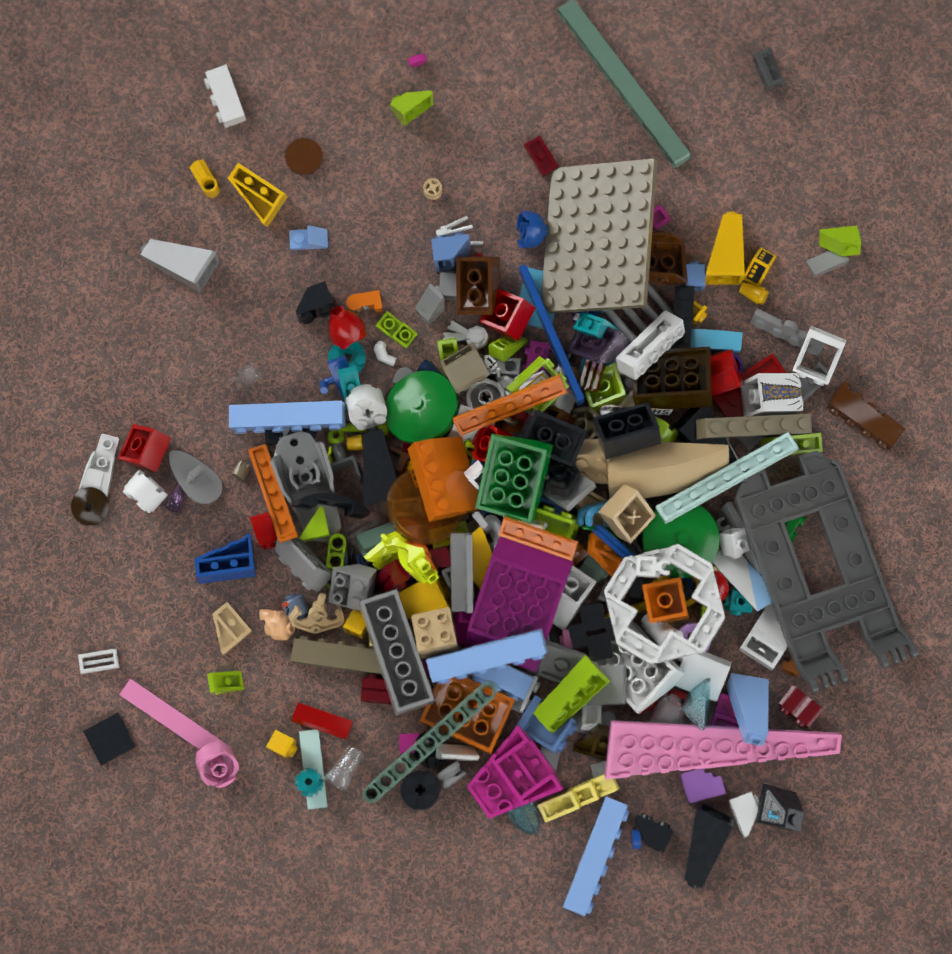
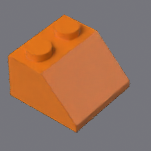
M681 577L642 585L649 623H667L689 619Z

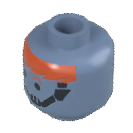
M292 593L285 596L286 601L281 604V607L288 617L295 605L299 606V609L302 611V614L297 617L298 620L308 616L307 613L310 608L304 595Z

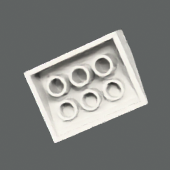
M631 622L628 628L655 643L635 622ZM616 640L610 641L613 652L612 658L594 661L597 666L626 665L625 701L638 714L672 689L685 674L673 660L650 665L618 646Z

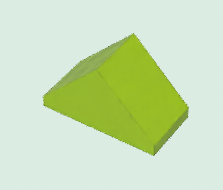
M322 506L318 508L299 537L302 542L330 537L325 510Z

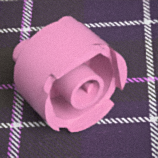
M218 740L209 743L196 753V766L206 785L221 788L235 780V775L239 771V764L233 750L223 741Z

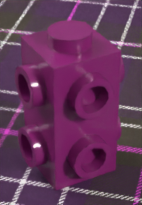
M531 340L530 346L526 345L524 356L528 358L527 363L522 364L521 373L539 356L544 360L548 358L551 361L552 350H549V343ZM542 366L534 374L544 370L548 375V372Z

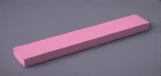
M132 679L128 681L119 694L199 750L209 743L221 741Z

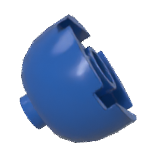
M522 210V213L518 215L516 231L519 230L521 240L517 239V243L523 249L534 248L540 245L545 236L548 235V225L545 224L540 214L534 211Z

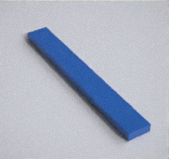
M527 265L520 266L519 275L533 306L536 307L537 316L561 371L567 378L566 382L577 407L584 404L585 397Z

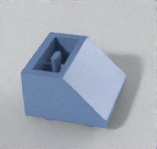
M456 233L450 237L440 235L436 236L435 239H431L436 273L455 270L456 257H466L471 251L469 234Z

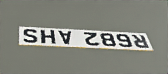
M603 405L599 411L614 412L628 407ZM651 408L653 414L670 415L673 411L670 409Z

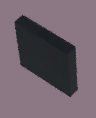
M119 713L83 731L101 766L136 748Z

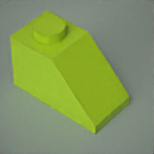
M847 226L819 229V246L841 257L860 255L861 238L858 227Z

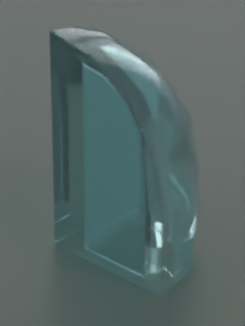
M533 802L508 811L513 824L520 831L527 834L538 833L539 818Z

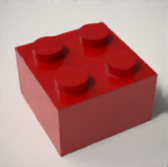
M498 289L494 314L482 315L479 322L494 332L519 341L536 307L521 297Z

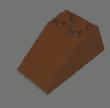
M456 257L457 314H494L500 280V257Z

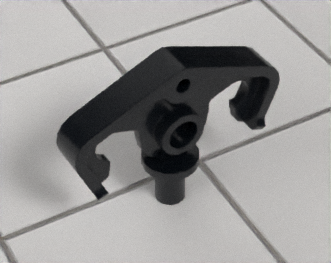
M550 458L551 466L561 463L555 459ZM575 463L573 467L567 464L564 466L557 465L552 468L551 472H549V468L547 469L545 481L550 482V479L558 483L563 482L566 486L560 488L551 485V495L567 497L571 494L579 480V469Z

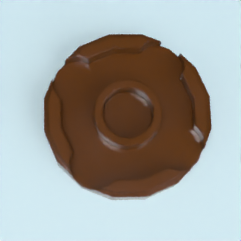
M309 138L296 139L286 149L285 159L287 166L298 175L313 174L322 164L323 154L321 147Z

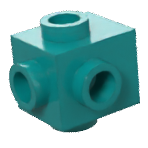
M735 587L728 592V596L723 600L724 610L730 611V615L741 616V613H752L753 606Z
M306 768V771H301L300 775H296L295 786L298 787L297 790L301 792L302 796L313 797V794L318 795V791H322L324 779H321V774H317L318 770ZM308 778L312 779V784L309 786L305 784V780Z

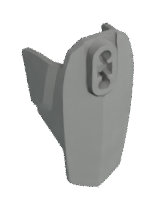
M302 431L282 437L276 445V456L271 458L270 462L280 490L287 498L291 507L293 502L311 494H335L333 486L334 476L324 444L322 442L316 443L309 433ZM293 440L298 441V445L295 447L291 446ZM298 457L304 459L303 464H297ZM317 504L316 507L310 510L292 507L303 531L320 506L325 510L330 537L337 534L341 529L337 507ZM325 537L312 541L327 542L329 541L330 537Z

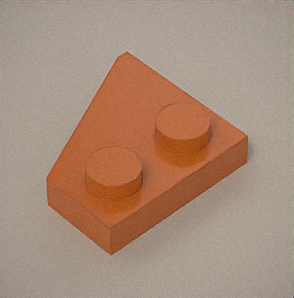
M594 533L589 534L587 552L613 577L623 558Z

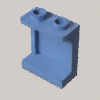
M535 695L517 725L533 740L558 754V752H562L565 749L568 736H572L576 731V723L578 721L571 717L552 734L533 714L536 707L544 701Z

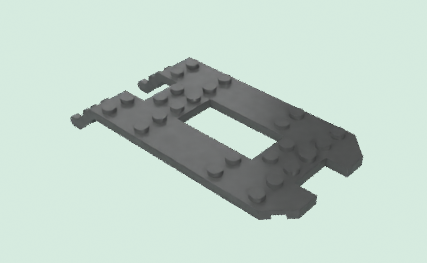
M818 451L797 457L802 476L771 486L765 469L744 479L734 497V502L794 666L807 682L812 694L819 692V686L814 677L818 676L823 689H828L829 684L831 687L836 686L837 681L832 672L834 670L838 673L840 682L849 681L846 669L831 651L824 633L857 621L865 644L877 657L882 669L889 667V661L885 652L890 654L893 664H898L899 659L901 662L906 661L907 656L902 647L904 645L908 649L911 658L919 656L915 643L900 626L841 464L834 459L831 460L823 456ZM817 512L843 585L811 595L784 523Z

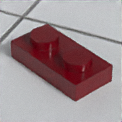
M540 135L524 144L525 150L542 177L547 176L559 167Z

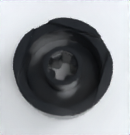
M416 770L409 773L401 784L403 801L408 807L416 811L430 809L437 803L440 796L438 780L433 774L424 770ZM418 786L426 789V792H423L421 796H419L418 792H415Z

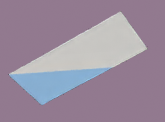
M722 550L717 552L712 563L756 611L771 604L762 576L743 556L732 559L730 556H723Z

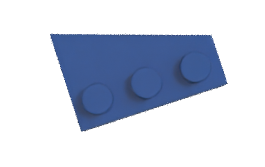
M250 533L218 550L214 549L194 559L196 578L199 584L256 577L253 541Z

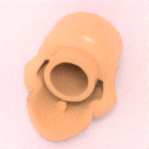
M260 609L259 617L260 620L265 621L264 629L266 635L271 636L274 640H288L294 633L295 627L291 625L284 611Z

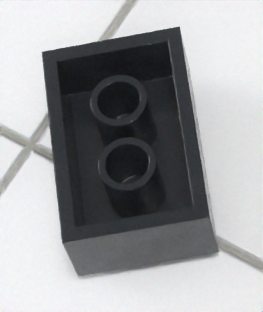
M649 402L593 417L595 434L605 459L662 444L659 425Z

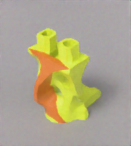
M401 531L380 535L381 542L364 556L367 561L373 562L372 565L377 570L399 559L403 568L422 584L426 582L432 584L439 578L428 548L420 542L410 540Z

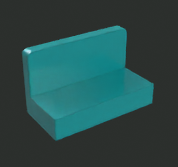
M585 312L580 314L573 327L577 332L598 339L602 338L606 329L616 333L619 330L606 319Z

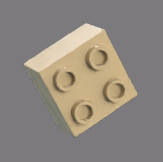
M625 484L599 510V514L614 534L628 543H631L656 516L638 490Z
M450 607L411 615L417 649L421 659L459 650Z

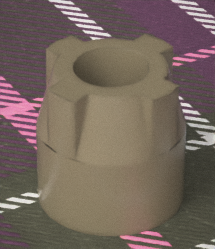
M240 460L231 474L245 481L251 466Z

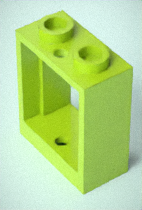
M539 356L506 388L511 394L519 391V388L542 366L552 377L560 374L566 389L569 386L565 382L567 378L560 371L558 373L555 372L553 369L555 365L548 358L544 360ZM554 398L532 408L543 412L557 398Z

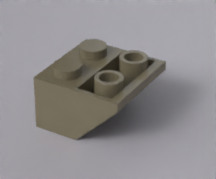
M473 342L440 361L457 394L467 391L473 384L484 381L490 375L484 359Z

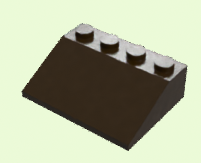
M710 346L669 349L665 351L657 362L653 363L643 375L639 376L636 380L633 379L634 406L649 402L650 407L654 409L712 407Z

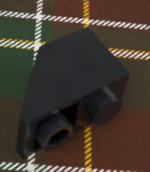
M641 813V816L636 815L634 820L645 846L664 853L673 832L672 829H669L671 825L662 821L659 824L651 821L652 817Z

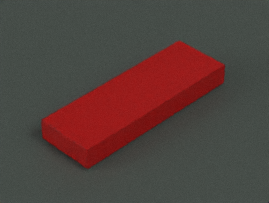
M301 703L297 704L291 722L347 740L353 724L352 720Z

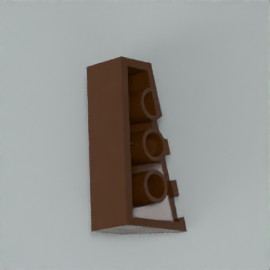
M844 381L827 406L829 412L836 417L841 416L844 418V422L848 426L861 430L860 433L864 437L877 441L876 444L883 450H891L905 428L886 413L881 415L879 408L875 404L866 403L863 395L858 391L854 392L848 389L849 384Z

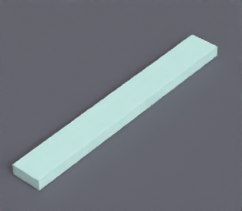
M789 432L658 504L655 506V509L664 523L667 524L742 482L749 476L797 451L798 446Z

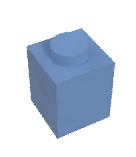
M698 261L689 262V264H686L688 283H685V286H694L695 291H704L705 264H701Z

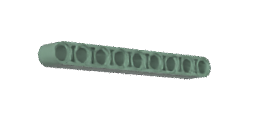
M488 680L476 688L374 778L363 790L364 800L369 803L378 801L487 705L498 692L497 684L494 681ZM485 686L491 687L493 694L486 695L483 688ZM470 699H475L478 702L477 708L469 705ZM455 712H461L464 720H457L454 716ZM440 725L448 726L449 733H443L440 730ZM426 738L434 739L435 745L429 746L426 743ZM417 750L420 753V758H414L411 755V751ZM397 763H403L406 766V771H400L397 768ZM383 776H389L392 782L390 784L385 783ZM368 789H375L377 796H371Z

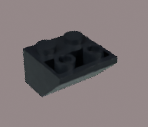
M325 281L307 287L296 310L299 324H309L314 321V318L319 316L321 318L330 316V311L334 308Z

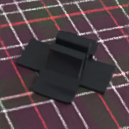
M600 602L581 606L579 610L582 623L568 626L573 649L587 646L590 660L593 662L612 658L613 652L610 641L616 639L611 618H605L603 605ZM606 629V632L587 635L586 633L592 630Z

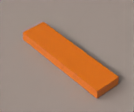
M506 516L503 518L498 536L570 561L574 558L579 542Z

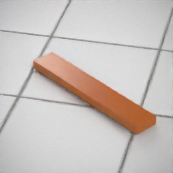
M559 374L453 417V422L460 436H463L567 394V389Z
M263 444L249 449L248 452L279 543L298 537L285 497L280 490L271 466V456L267 445Z

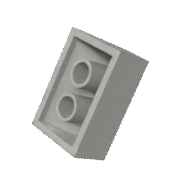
M277 537L275 552L279 555L278 559L284 565H289L291 568L290 572L295 577H300L303 580L302 585L306 589L319 592L332 578V572L299 537L279 543Z

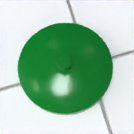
M418 371L405 376L391 389L385 403L388 428L398 439L408 444L441 438L453 426V417L458 415L459 410L458 394L452 384L443 375L433 371Z
M699 505L667 524L664 523L657 510L654 511L656 516L642 532L644 553L679 544L712 564L719 549L720 537L717 524L708 511ZM671 563L664 569V571H670L668 576L672 578L693 577Z

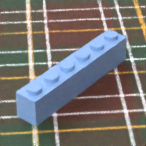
M343 401L229 405V428L235 431L236 434H245L246 431L265 433V430L280 433L284 432V429L299 432L302 429L310 428V431H321V428L340 430V427H346V404Z
M538 629L428 657L426 662L432 683L438 682V684L449 682V678L456 677L459 680L468 677L469 673L475 672L476 675L486 673L489 668L494 667L495 670L503 669L508 663L513 662L514 665L525 663V659L532 658L533 661L544 658V654H547L548 650L543 631Z
M605 797L564 902V909L584 917L586 913H591L594 905L591 902L593 894L598 895L601 884L598 881L600 876H605L608 869L605 863L607 858H612L615 847L612 845L615 839L619 840L623 830L619 828L622 821L626 822L630 812L626 810L628 805Z

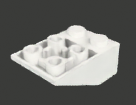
M771 603L766 606L739 648V651L772 671L786 650L787 644Z

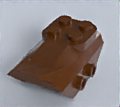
M665 231L652 232L648 283L661 285L688 283L684 240L673 233H665Z

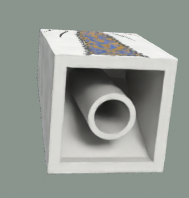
M758 373L744 380V386L740 387L744 417L794 415L803 411L804 403L801 396L799 373Z

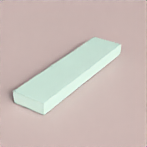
M300 731L303 771H306V768L318 770L317 774H321V779H324L319 731ZM306 779L305 784L307 786L311 785L312 779ZM325 780L322 791H318V795L313 794V797H306L308 810L328 807Z

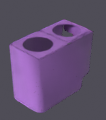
M696 769L680 774L688 804L726 794L721 776L713 777L711 772L705 773L704 769Z

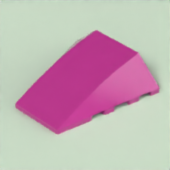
M519 725L516 726L514 731L466 786L489 819L564 789L556 771L534 740Z

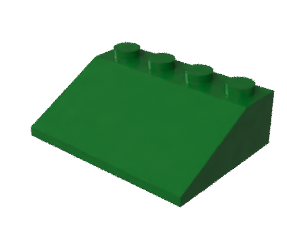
M492 434L475 508L531 524L537 517L538 512L536 510L539 508L553 445L536 440Z

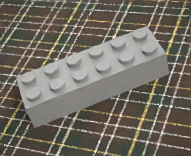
M397 589L359 601V608L395 715L397 716L433 704L434 697Z

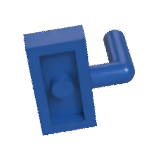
M345 355L327 361L332 376L320 381V392L322 394H326L328 386L335 383L340 396L343 397L338 370L350 367Z

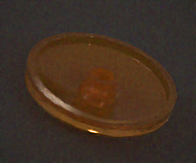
M414 469L402 474L392 484L388 492L386 508L389 520L402 537L413 543L433 545L442 542L450 536V533H454L460 524L462 515L429 522Z

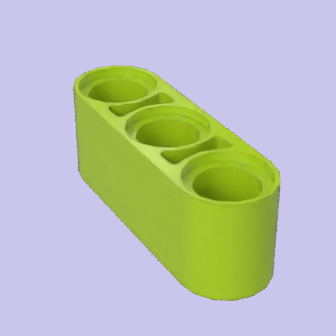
M334 534L329 539L326 567L331 572H333L334 568L331 565V561L334 558L341 560L339 566L344 565V553L347 551V542L342 534ZM336 539L343 541V545L340 548L333 546V542ZM328 581L326 586L330 590L331 585H329Z

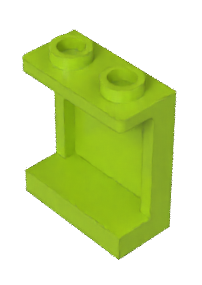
M547 505L537 508L536 512L538 514L536 519L548 524L545 530L570 539L572 538L577 519L572 518L573 514L564 511L561 513L555 512V508Z

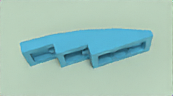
M692 329L691 348L710 346V351L713 352L732 349L733 352L740 353L743 332Z

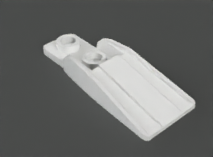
M101 434L97 449L93 451L86 465L79 490L86 487H94L104 492L108 497L115 465V454L119 444L118 437ZM87 503L86 508L92 509V504Z

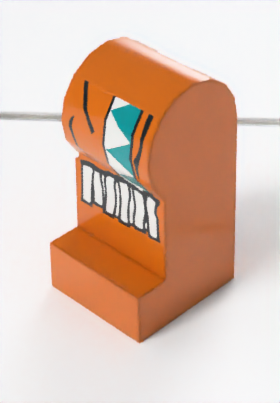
M379 290L353 294L346 300L347 309L355 314L360 313L362 310L375 308V313L383 312Z

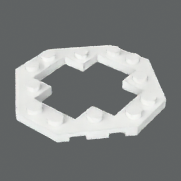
M679 544L636 556L624 557L604 590L617 645L650 665L705 652L725 620L712 564ZM637 556L657 557L658 563L662 560H669L672 565L701 581L691 598L707 607V610L688 640L670 631L660 647L628 628L638 611L622 602L636 579ZM656 572V578H659L661 573Z

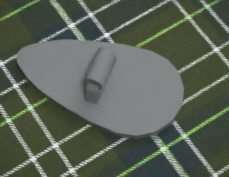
M177 450L169 452L168 457L171 470L182 490L191 500L199 504H211L221 496L223 489L222 481L214 471L187 453Z

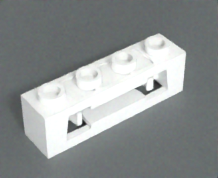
M665 310L616 357L618 371L634 380L643 375L653 363L657 362L665 351H668L685 333L683 320ZM663 321L664 324L657 330L656 327ZM635 348L636 351L629 356L628 354Z

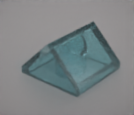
M706 678L686 695L681 710L700 730H705L709 717L711 678Z

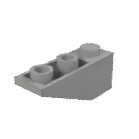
M432 284L428 285L415 307V313L428 326L445 311L444 292L438 286L434 287Z

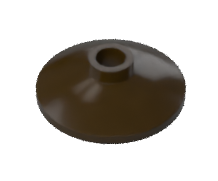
M86 487L74 495L71 502V511L74 518L81 524L96 525L107 517L109 500L101 490L94 487ZM87 503L92 504L91 510L86 509Z

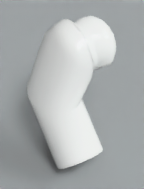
M378 341L374 345L377 359L380 362L394 366L397 358L387 354L384 341Z

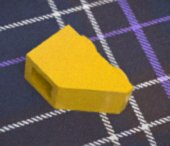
M275 730L266 745L267 749L287 760L289 756L293 757L298 749L295 739Z

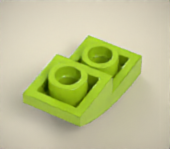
M388 311L384 313L375 325L376 328L405 349L418 334Z

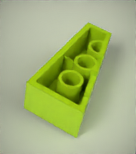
M585 655L549 696L536 707L533 714L548 731L554 734L600 692L610 680Z

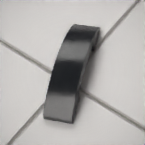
M333 493L311 494L292 503V507L307 510L316 507L317 504L343 508L344 516L363 519L370 515V511L359 502Z

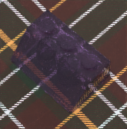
M607 327L601 339L578 332L566 351L570 354L603 364L616 361V357L632 342L620 330Z

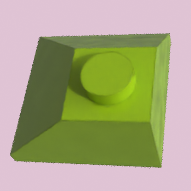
M429 90L408 92L401 96L397 95L391 100L390 109L402 125L405 126L434 105L433 92Z
M616 363L605 367L598 392L585 391L590 409L600 413L599 410L603 405L619 406L627 396ZM598 370L595 371L596 373L595 377L593 378L591 387H593L594 381Z

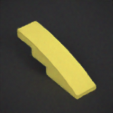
M604 773L539 803L537 806L546 823L599 800L600 797L617 791L619 786L615 779H605Z

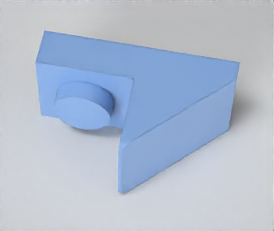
M307 226V229L289 230L290 250L328 248L327 229Z

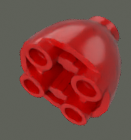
M337 306L330 311L331 317L328 324V332L332 344L339 346L340 349H346L350 344L366 337V326L358 315L344 309L343 306Z

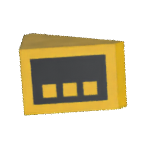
M760 247L746 270L743 280L749 284L760 286L777 256Z

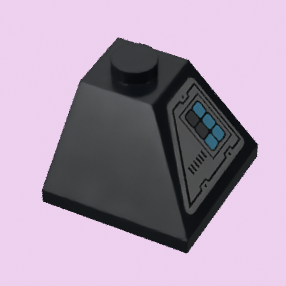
M763 784L756 823L787 831L801 832L804 811L797 793Z

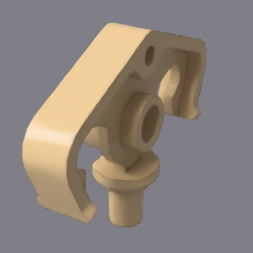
M320 593L317 601L313 602L307 618L297 619L302 614V611L296 605L289 615V620L293 627L313 634L339 627L344 624L345 619L340 605L335 610L337 618L333 620L327 618V612L325 611L327 609L325 603L326 595Z

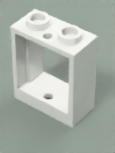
M811 326L792 371L799 373L801 378L809 377L814 379L813 382L818 385H828L847 340ZM811 338L838 348L827 376L800 365Z

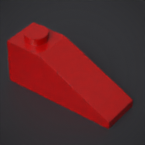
M269 512L249 517L260 549L269 550L276 547L277 535Z

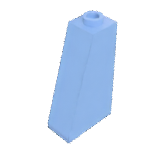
M730 673L726 689L743 741L748 744L764 746L768 735L769 679Z

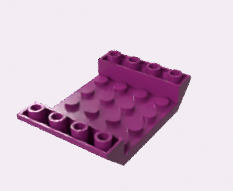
M500 536L492 554L467 629L463 647L467 648L542 629L546 642L574 561ZM532 658L525 659V663L517 666L537 672L541 659L533 661Z

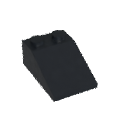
M531 408L518 438L536 440L553 445L550 458L573 467L588 431Z

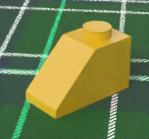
M352 610L343 626L344 631L363 639L367 629L360 611Z

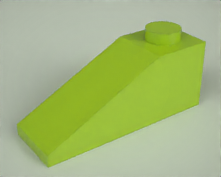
M821 433L791 436L797 444L798 450L790 455L806 454L814 451L823 452ZM778 437L761 439V447Z

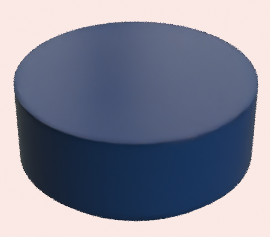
M638 829L631 830L632 849H640V831Z

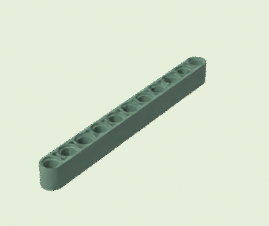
M569 0L556 10L560 18L671 165L676 169L689 160L691 154L577 2Z

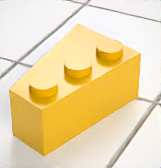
M237 163L228 177L229 181L258 216L263 225L268 227L288 196L240 163Z

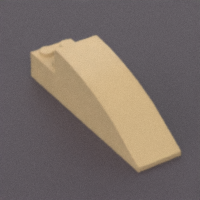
M585 439L576 458L575 465L579 469V474L594 483L609 484V500L623 484L638 490L643 498H650L682 492L728 466L729 445L662 442V444L605 459L598 439Z

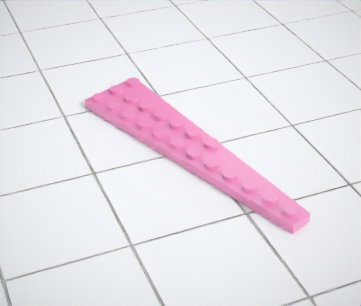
M611 721L605 779L624 778L639 774L649 775V773L657 772L669 773V771L675 770L687 771L691 769L742 765L757 761L760 763L775 759L786 760V758L793 757L805 758L808 756L840 754L842 734L837 732L768 729L764 746L744 743L739 727Z

